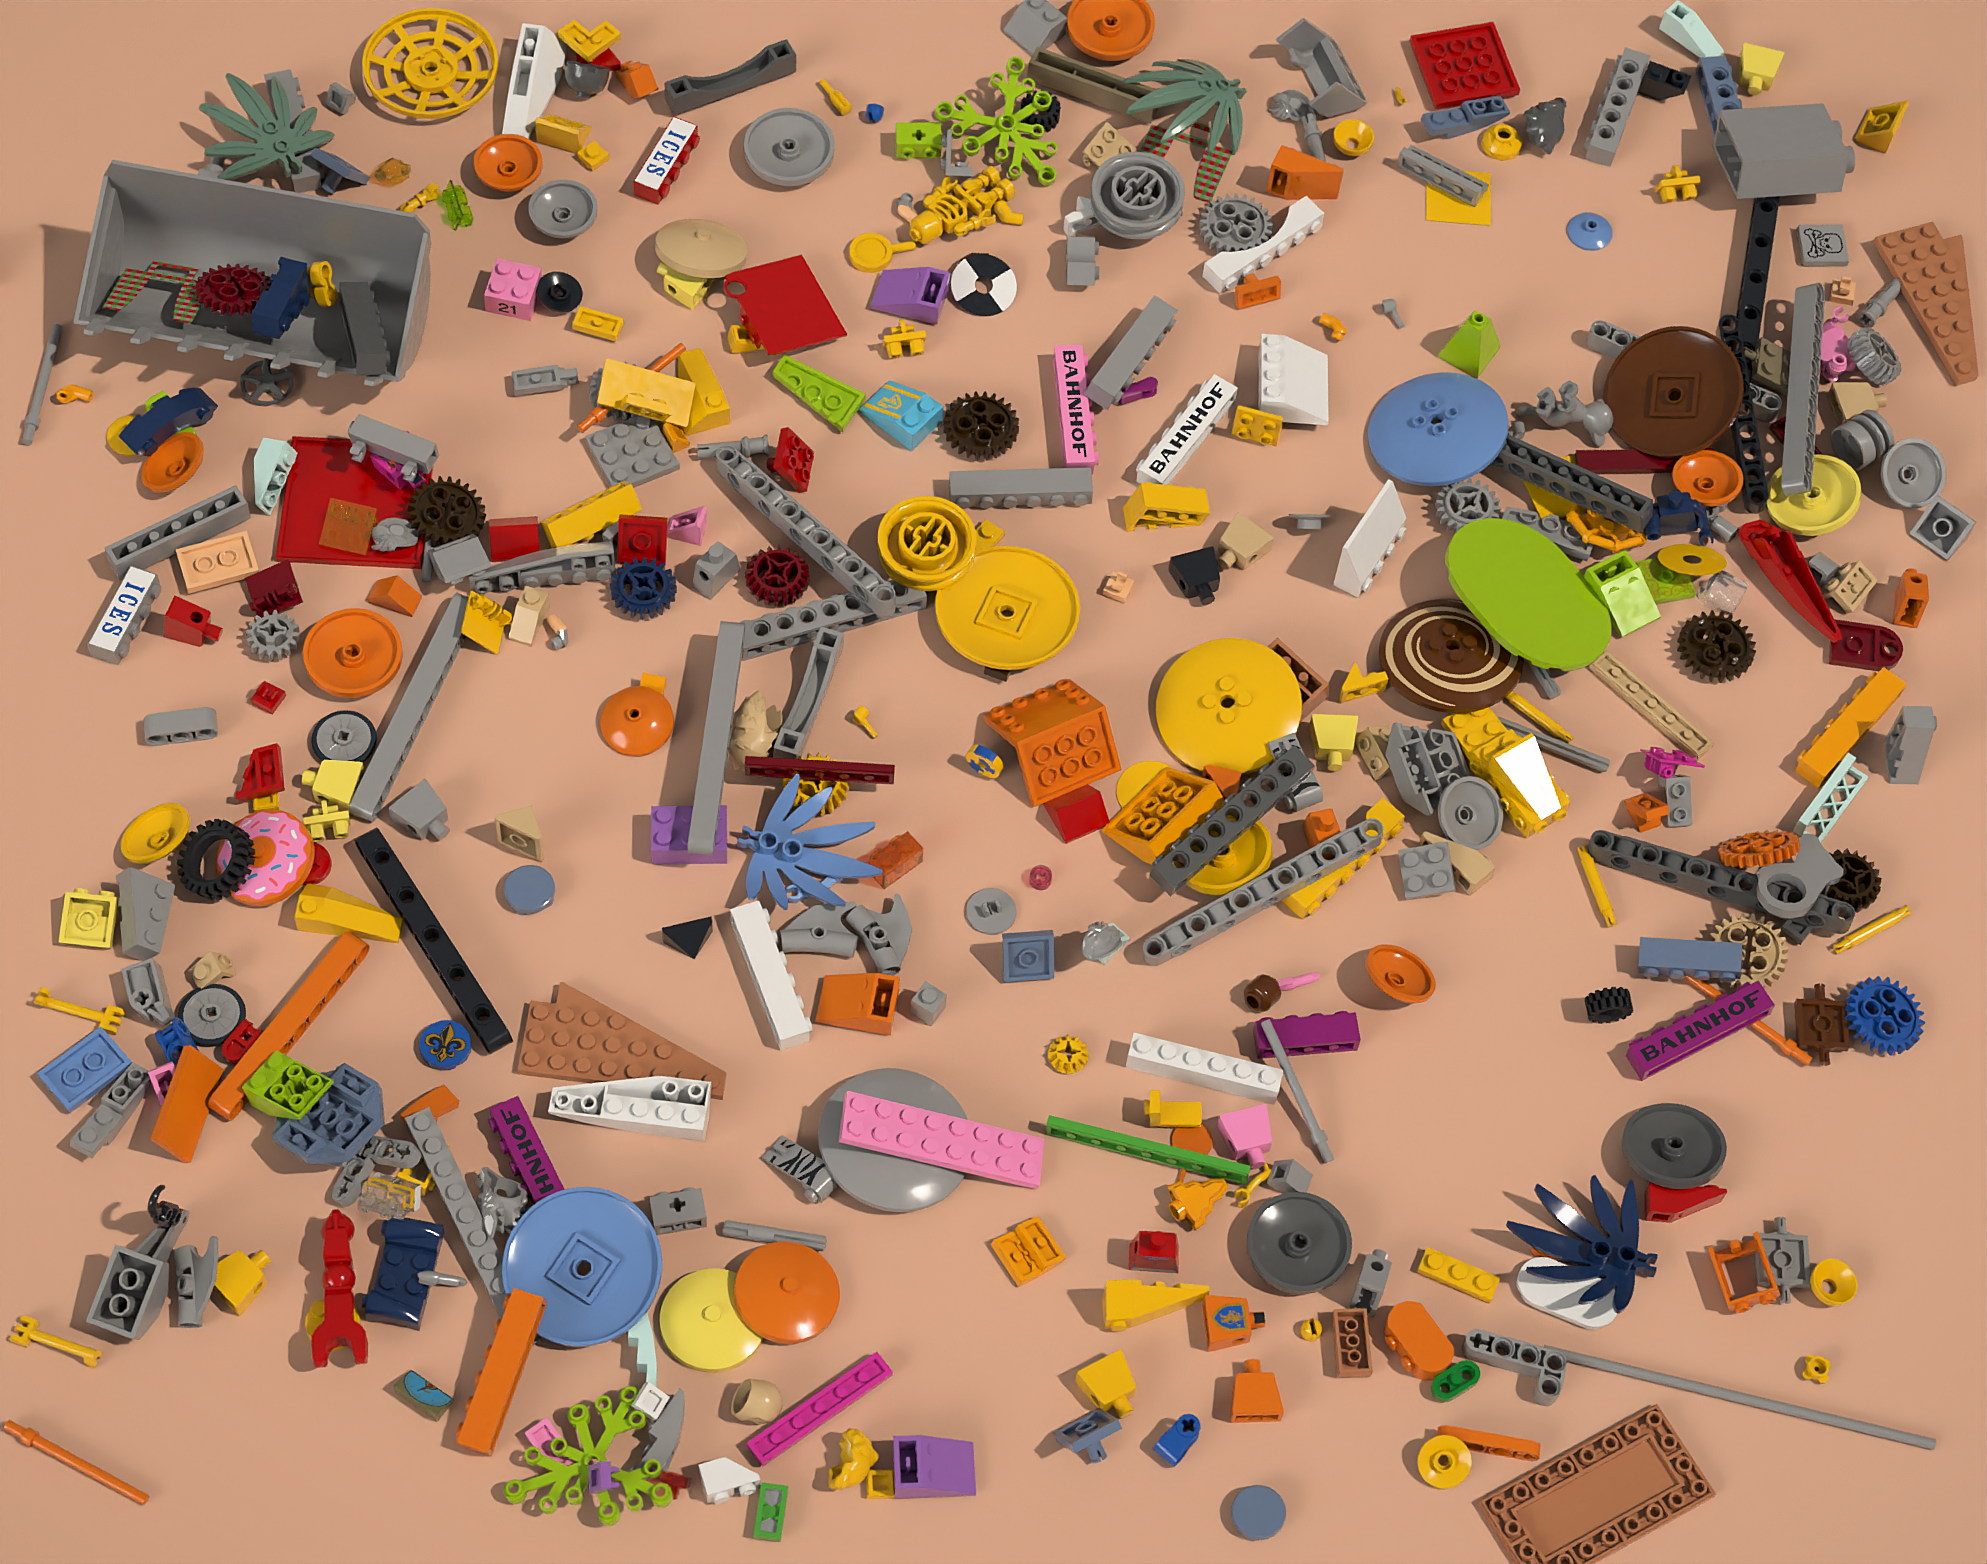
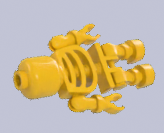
M993 166L984 169L982 174L977 176L976 179L965 181L961 187L958 185V180L949 184L951 183L950 175L946 176L941 186H937L933 190V194H929L924 198L923 205L928 210L910 221V236L916 242L929 244L942 235L943 229L949 234L954 232L955 235L962 236L967 234L969 230H977L980 226L994 224L996 222V215L993 214L991 216L990 208L996 200L999 201L1003 197L1008 201L1014 198L1015 189L1013 184L1007 178L1000 181V175ZM988 184L993 187L989 192H980L981 188L987 187ZM955 191V197L948 193ZM967 208L978 217H970L968 221Z

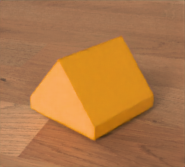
M670 423L663 425L662 434L673 453L690 446V442L681 427Z

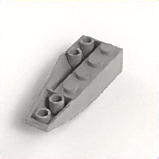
M612 541L561 546L533 552L487 568L486 573L482 575L470 576V589L478 594H486L491 591H511L513 589L525 588V586L536 588L546 585L559 586L565 583L580 584L592 580L606 581L611 579L612 575H615L614 549Z

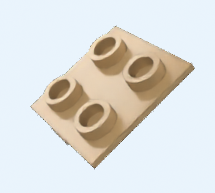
M1106 122L1083 150L1085 154L1083 156V163L1086 166L1096 164L1100 167L1113 156L1139 151Z

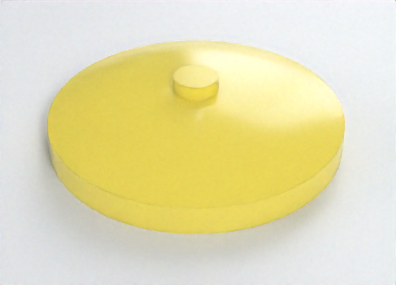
M1814 455L1812 489L1810 492L1786 496L1781 485L1782 466L1772 475L1767 485L1768 500L1766 505L1771 518L1784 530L1803 536L1823 535L1841 528L1854 517L1859 509L1862 498L1860 480L1853 468L1844 461L1828 455Z
M719 1268L698 1270L681 1278L665 1296L660 1311L662 1339L672 1356L683 1365L707 1373L728 1371L749 1360L761 1345L763 1337L746 1325L736 1308L733 1292L737 1273Z

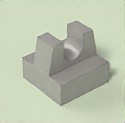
M335 82L330 84L325 104L340 114L348 113L349 107L355 103L357 95Z

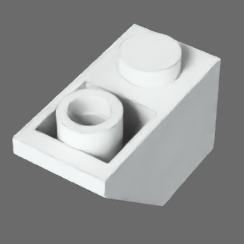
M726 1457L699 1464V1475L708 1503H724L731 1496L738 1494L748 1496L760 1488V1478L757 1473Z

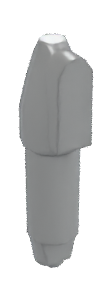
M422 1271L417 1275L420 1284L430 1286L443 1284L458 1287L467 1284L464 1278L436 1271Z

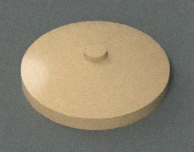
M682 219L668 223L657 233L655 243L656 254L664 264L680 273L700 278H720L739 271L746 263L748 252L745 240L736 231L723 224L703 219Z

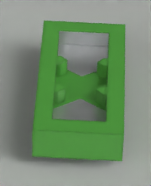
M761 1482L754 1529L755 1539L781 1542L788 1486Z

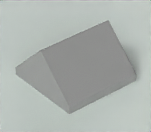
M1936 495L1910 534L1949 560L1968 539L1976 521L1939 495Z

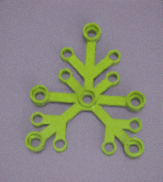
M1014 56L1008 60L1006 65V71L1009 74L1008 84L1005 82L1003 74L995 72L991 75L990 84L995 88H999L1006 97L1004 113L998 118L977 114L965 95H958L955 99L954 105L958 110H954L952 104L947 101L937 104L935 116L938 120L942 122L949 121L950 119L962 121L951 126L952 137L955 139L961 138L964 131L975 124L993 127L977 138L974 136L966 137L962 143V151L965 155H977L981 146L1000 135L999 146L995 151L994 157L998 162H1005L1009 155L1007 147L1010 137L1015 146L1008 176L1014 180L1020 178L1023 154L1038 173L1037 178L1042 185L1049 186L1054 183L1057 176L1056 170L1052 166H1044L1032 149L1043 151L1046 156L1052 157L1057 152V144L1053 141H1037L1044 134V127L1042 125L1020 123V121L1036 111H1046L1052 101L1051 95L1046 91H1039L1035 94L1031 104L1013 114L1015 99L1024 93H1032L1035 88V82L1030 78L1024 79L1022 84L1017 86L1018 76L1023 73L1025 68L1022 58ZM1011 67H1017L1018 71L1012 70ZM999 78L1001 82H995L993 79ZM1024 84H1030L1032 88H1026ZM963 100L965 104L961 105L958 101ZM1038 101H1043L1045 105H1040ZM940 112H946L947 116L941 115ZM1007 123L1010 127L1006 128L1002 124ZM953 129H959L961 133H955ZM1038 129L1041 133L1036 134L1033 130ZM1018 132L1030 134L1036 140L1022 138ZM967 146H972L974 150H968ZM1047 147H1052L1054 151H1049ZM998 152H1003L1005 156H999ZM1016 169L1019 173L1013 174L1011 170ZM1047 175L1050 180H1046L1042 176Z
M634 1386L622 1389L619 1394L621 1403L614 1415L612 1414L613 1405L608 1396H600L596 1399L595 1406L602 1415L606 1428L596 1448H594L588 1429V1423L590 1422L588 1408L583 1404H575L570 1407L567 1417L570 1424L577 1428L584 1452L567 1445L563 1438H555L551 1442V1450L556 1456H564L578 1463L566 1466L542 1455L537 1447H529L524 1454L527 1463L538 1465L551 1472L523 1482L517 1479L510 1480L504 1487L506 1499L512 1504H519L525 1500L527 1492L554 1483L548 1496L542 1497L539 1502L541 1511L549 1515L556 1511L557 1502L570 1478L581 1474L576 1484L568 1488L565 1494L569 1504H580L583 1500V1493L589 1484V1461L591 1459H597L598 1462L607 1461L605 1453L615 1435L631 1429H642L645 1426L646 1418L641 1411H633L629 1418L625 1419L629 1410H635L631 1405L639 1390ZM628 1393L635 1394L632 1399L625 1398ZM602 1402L609 1403L606 1408L599 1407ZM580 1410L583 1412L580 1417L573 1416L576 1411ZM635 1417L642 1418L640 1423H633ZM557 1444H564L562 1450H555V1446ZM531 1453H538L537 1458L533 1460L529 1459V1455ZM650 1459L645 1463L644 1467L630 1472L619 1469L618 1473L611 1474V1478L623 1483L627 1495L626 1505L630 1511L637 1512L643 1507L642 1497L637 1493V1490L650 1495L652 1503L657 1507H667L672 1502L673 1493L669 1485L665 1483L654 1485L643 1480L648 1477L656 1478L661 1474L662 1468L659 1461ZM652 1465L658 1466L655 1472H649V1467ZM512 1487H519V1490L516 1493L510 1492V1489ZM658 1490L666 1491L663 1496H656ZM608 1491L597 1494L600 1502L597 1514L601 1523L606 1526L615 1525L621 1517L618 1505L610 1500ZM572 1493H579L578 1498L570 1499ZM638 1499L639 1503L637 1505H630L631 1500ZM546 1502H552L553 1505L550 1508L546 1509L543 1507ZM612 1508L613 1512L610 1515L603 1514L604 1510Z

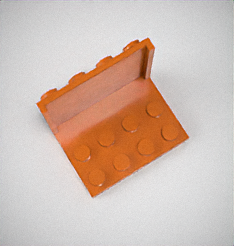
M1071 679L1059 680L1051 687L1037 689L1034 691V694L1018 697L1012 703L994 707L990 712L983 714L985 723L1016 748L1030 803L1034 807L1122 770L1105 705Z

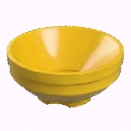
M1348 119L1336 126L1333 140L1336 148L1342 153L1350 156H1359L1370 150L1374 141V133L1365 122ZM1353 141L1358 144V147L1352 149L1347 147L1346 143Z
M1496 124L1490 126L1485 131L1481 144L1488 156L1496 160L1506 161L1515 158L1520 153L1522 137L1514 127L1506 124ZM1505 131L1509 133L1510 137L1504 139L1499 137L1498 133Z
M1826 1259L1817 1264L1811 1272V1288L1816 1297L1823 1303L1830 1306H1841L1848 1303L1856 1295L1858 1288L1856 1276L1853 1270L1844 1262L1837 1259ZM1823 1281H1828L1833 1285V1294L1826 1293L1823 1290Z

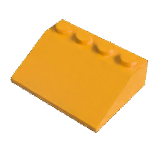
M1165 767L1102 829V832L1142 861L1152 865L1160 855L1165 857L1171 852L1169 850L1170 847L1177 840L1181 839L1184 841L1188 837L1187 833L1196 824L1201 826L1205 823L1206 816L1212 810H1220L1224 806L1223 802L1225 800L1215 781Z

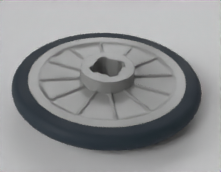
M343 710L333 712L317 723L312 733L311 743L314 753L321 761L363 762L372 754L376 746L377 734L374 725L366 716L355 711Z
M211 984L202 989L200 987L194 989L183 999L179 1007L178 1018L188 1027L194 1043L204 1046H215L223 1044L238 1025L245 1020L246 1007L241 996L232 988L221 984ZM216 1012L217 1014L216 1016H207L209 1013L211 1014Z

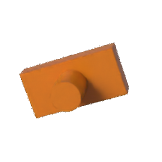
M1249 274L1244 278L1243 285L1235 286V305L1238 310L1281 298V280L1278 275L1258 280L1254 274Z

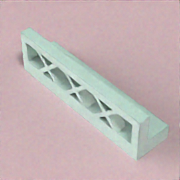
M1850 753L1845 756L1798 820L1793 830L1794 833L1801 837L1806 833L1810 834L1806 831L1809 826L1819 825L1821 834L1818 839L1820 843L1824 840L1869 777L1852 766L1856 757ZM1847 773L1860 780L1858 784L1847 785L1845 780ZM1833 792H1844L1846 800L1835 802ZM1831 808L1833 818L1822 819L1820 810Z

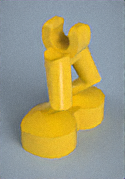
M327 261L314 262L311 267H307V278L310 277L312 284L316 287H307V292L310 294V298H316L317 303L321 307H331L338 298L337 289L331 282V265Z

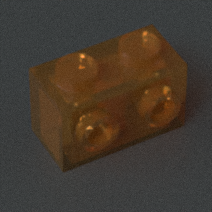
M908 831L901 836L896 835L891 839L889 845L882 850L877 849L871 854L869 864L883 870L882 875L874 876L873 878L885 890L923 862L924 848Z

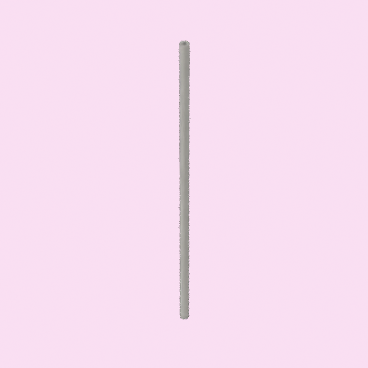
M1544 1345L1546 1348L1561 1352L1568 1362L1934 1450L1936 1445V1439Z

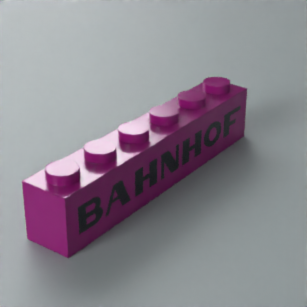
M1759 980L1752 984L1750 982L1744 983L1737 988V992L1731 995L1728 993L1721 995L1715 1000V1003L1709 1006L1704 1004L1698 1007L1694 1014L1688 1017L1685 1015L1678 1017L1669 1027L1664 1028V1026L1655 1029L1651 1036L1645 1039L1642 1037L1635 1039L1629 1044L1630 1047L1626 1057L1641 1081L1771 1015L1775 1004Z
M519 1096L489 1108L491 1118L487 1119L493 1133L498 1132L501 1138L498 1141L504 1155L509 1154L512 1160L509 1162L511 1171L515 1177L520 1176L522 1181L520 1187L527 1192V1198L530 1197L533 1205L551 1194L565 1190Z

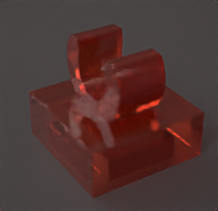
M665 1470L662 1472L660 1482L669 1485L673 1493V1500H677L680 1488L688 1489L692 1477Z

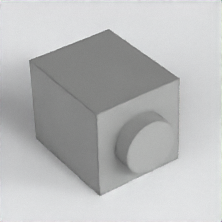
M925 982L911 1000L910 1013L932 1026L946 1008L947 994Z

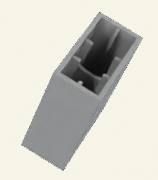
M1823 103L1719 111L1713 148L1737 199L1841 192L1845 173H1852L1854 171V150L1852 146H1844L1841 124L1838 120H1831Z

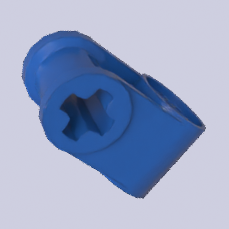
M175 1017L172 1020V1024L164 1030H158L155 1033V1037L162 1046L167 1059L176 1065L185 1045H191L198 1050L188 1027L178 1017Z
M1184 1414L1179 1417L1174 1425L1160 1437L1154 1445L1153 1451L1171 1466L1175 1467L1185 1456L1189 1448L1197 1441L1201 1426L1199 1419L1192 1414ZM1189 1426L1193 1428L1192 1431L1188 1430L1186 1433L1183 1431V1427L1186 1429Z

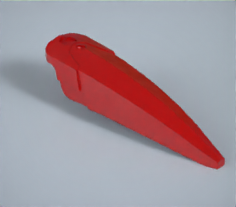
M1764 520L1743 524L1737 530L1739 538L1751 558L1755 559L1779 593L1805 620L1833 643L1841 641L1842 636L1836 621L1792 533L1788 530L1781 531L1775 525L1770 526Z

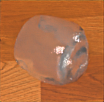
M1720 571L1706 580L1697 590V600L1710 611L1713 610L1719 614L1723 611L1724 615H1733L1741 603L1742 596L1749 584L1726 571Z

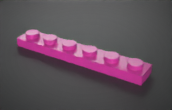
M875 1352L746 1443V1447L761 1467L765 1466L893 1375V1371L880 1354Z

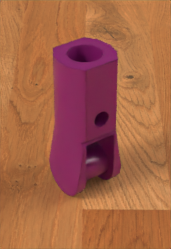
M1147 377L1132 383L1128 390L1123 388L1122 392L1124 394L1119 404L1123 405L1141 398L1155 396L1157 394V379Z

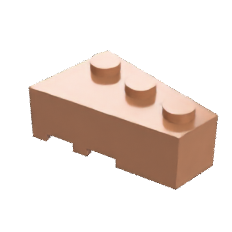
M1277 637L1267 647L1280 655L1296 676L1302 697V721L1329 696V684Z

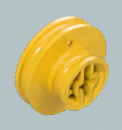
M935 496L912 497L893 506L880 523L877 542L879 561L885 572L893 580L905 587L920 591H935L950 587L968 573L974 562L976 531L973 522L963 509L949 500Z

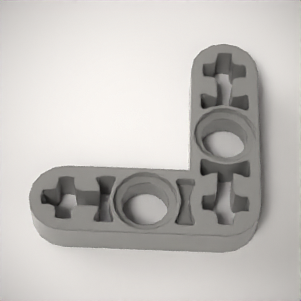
M373 1136L347 1162L332 1190L333 1199L343 1207L352 1205L360 1195L376 1164L410 1169L420 1161L421 1151L408 1141ZM393 1147L392 1152L384 1157L386 1151ZM362 1166L360 1172L353 1176L354 1171Z

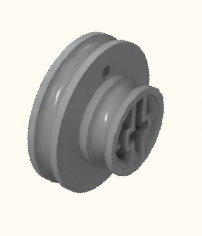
M1126 152L1111 157L1098 168L1092 181L1090 203L1096 219L1110 232L1129 239H1150L1166 233L1177 223L1183 209L1185 187L1179 172L1163 158L1145 152Z

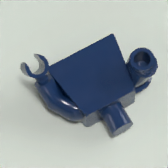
M1674 490L1669 495L1656 497L1653 503V516L1644 528V533L1647 535L1648 540H1657L1663 535L1698 531V528H1700L1701 531L1698 534L1700 544L1703 546L1702 539L1704 537H1710L1711 543L1713 544L1714 542L1712 531L1707 528L1709 521L1706 508L1696 499H1691L1689 492L1681 493L1678 490Z

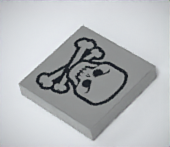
M1798 225L1797 235L1803 266L1848 265L1849 259L1843 225Z

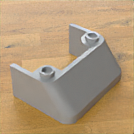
M1302 18L1276 38L1279 44L1289 50L1291 62L1305 70L1318 95L1309 102V105L1320 116H1336L1361 109L1368 103L1340 47L1324 31L1305 18Z

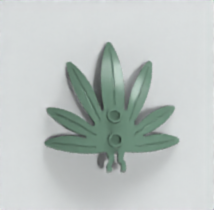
M1189 59L1155 61L1152 66L1170 67L1179 70L1151 71L1125 79L1123 84L1148 81H1182L1164 86L1145 95L1126 111V114L1191 100L1193 103L1167 129L1160 140L1161 144L1192 126L1215 104L1218 105L1210 131L1207 155L1211 154L1220 140L1227 123L1228 113L1232 154L1235 155L1239 148L1243 126L1242 111L1238 99H1242L1246 93L1245 88L1238 87L1241 83L1239 79H1234L1233 81L1226 80L1211 65Z
M227 73L225 77L236 99L258 128L246 118L228 108L205 103L199 105V110L238 134L257 142L227 141L206 148L205 156L247 157L229 166L218 179H236L273 163L279 164L284 169L285 177L288 178L291 175L289 164L292 168L296 169L297 173L302 172L303 166L299 160L295 159V154L314 149L334 139V133L326 130H317L305 135L315 122L317 115L316 107L306 109L297 119L294 128L290 129L288 98L283 86L274 76L271 81V96L277 120L263 98L249 84L230 73Z

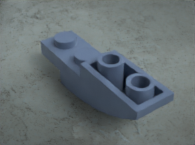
M1495 96L1464 101L1461 108L1423 113L1420 120L1430 136L1443 134L1445 139L1487 127L1508 116L1510 111L1502 97Z

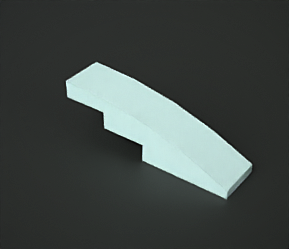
M646 1312L643 1318L628 1330L629 1347H638L637 1373H647L646 1382H650L657 1387L654 1337L648 1313Z

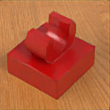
M264 681L251 698V703L273 715L286 697V693L284 690Z

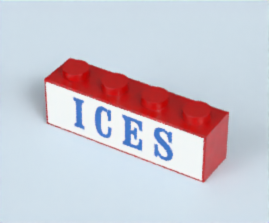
M674 116L672 117L633 181L634 196L659 205L663 197H667L671 183L679 177L680 168L682 165L687 164L691 150L693 148L696 149L699 144L700 136H698L697 125Z

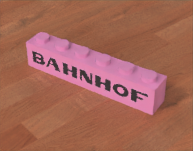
M1056 345L1054 347L1053 363L1064 468L1091 467V474L1093 475L1094 465H1098V451H1094L1093 445H1096V432L1091 430V426H1094V412L1089 411V406H1092V400L1084 395L1090 384V374L1085 373V368L1088 367V356L1083 354L1082 345Z

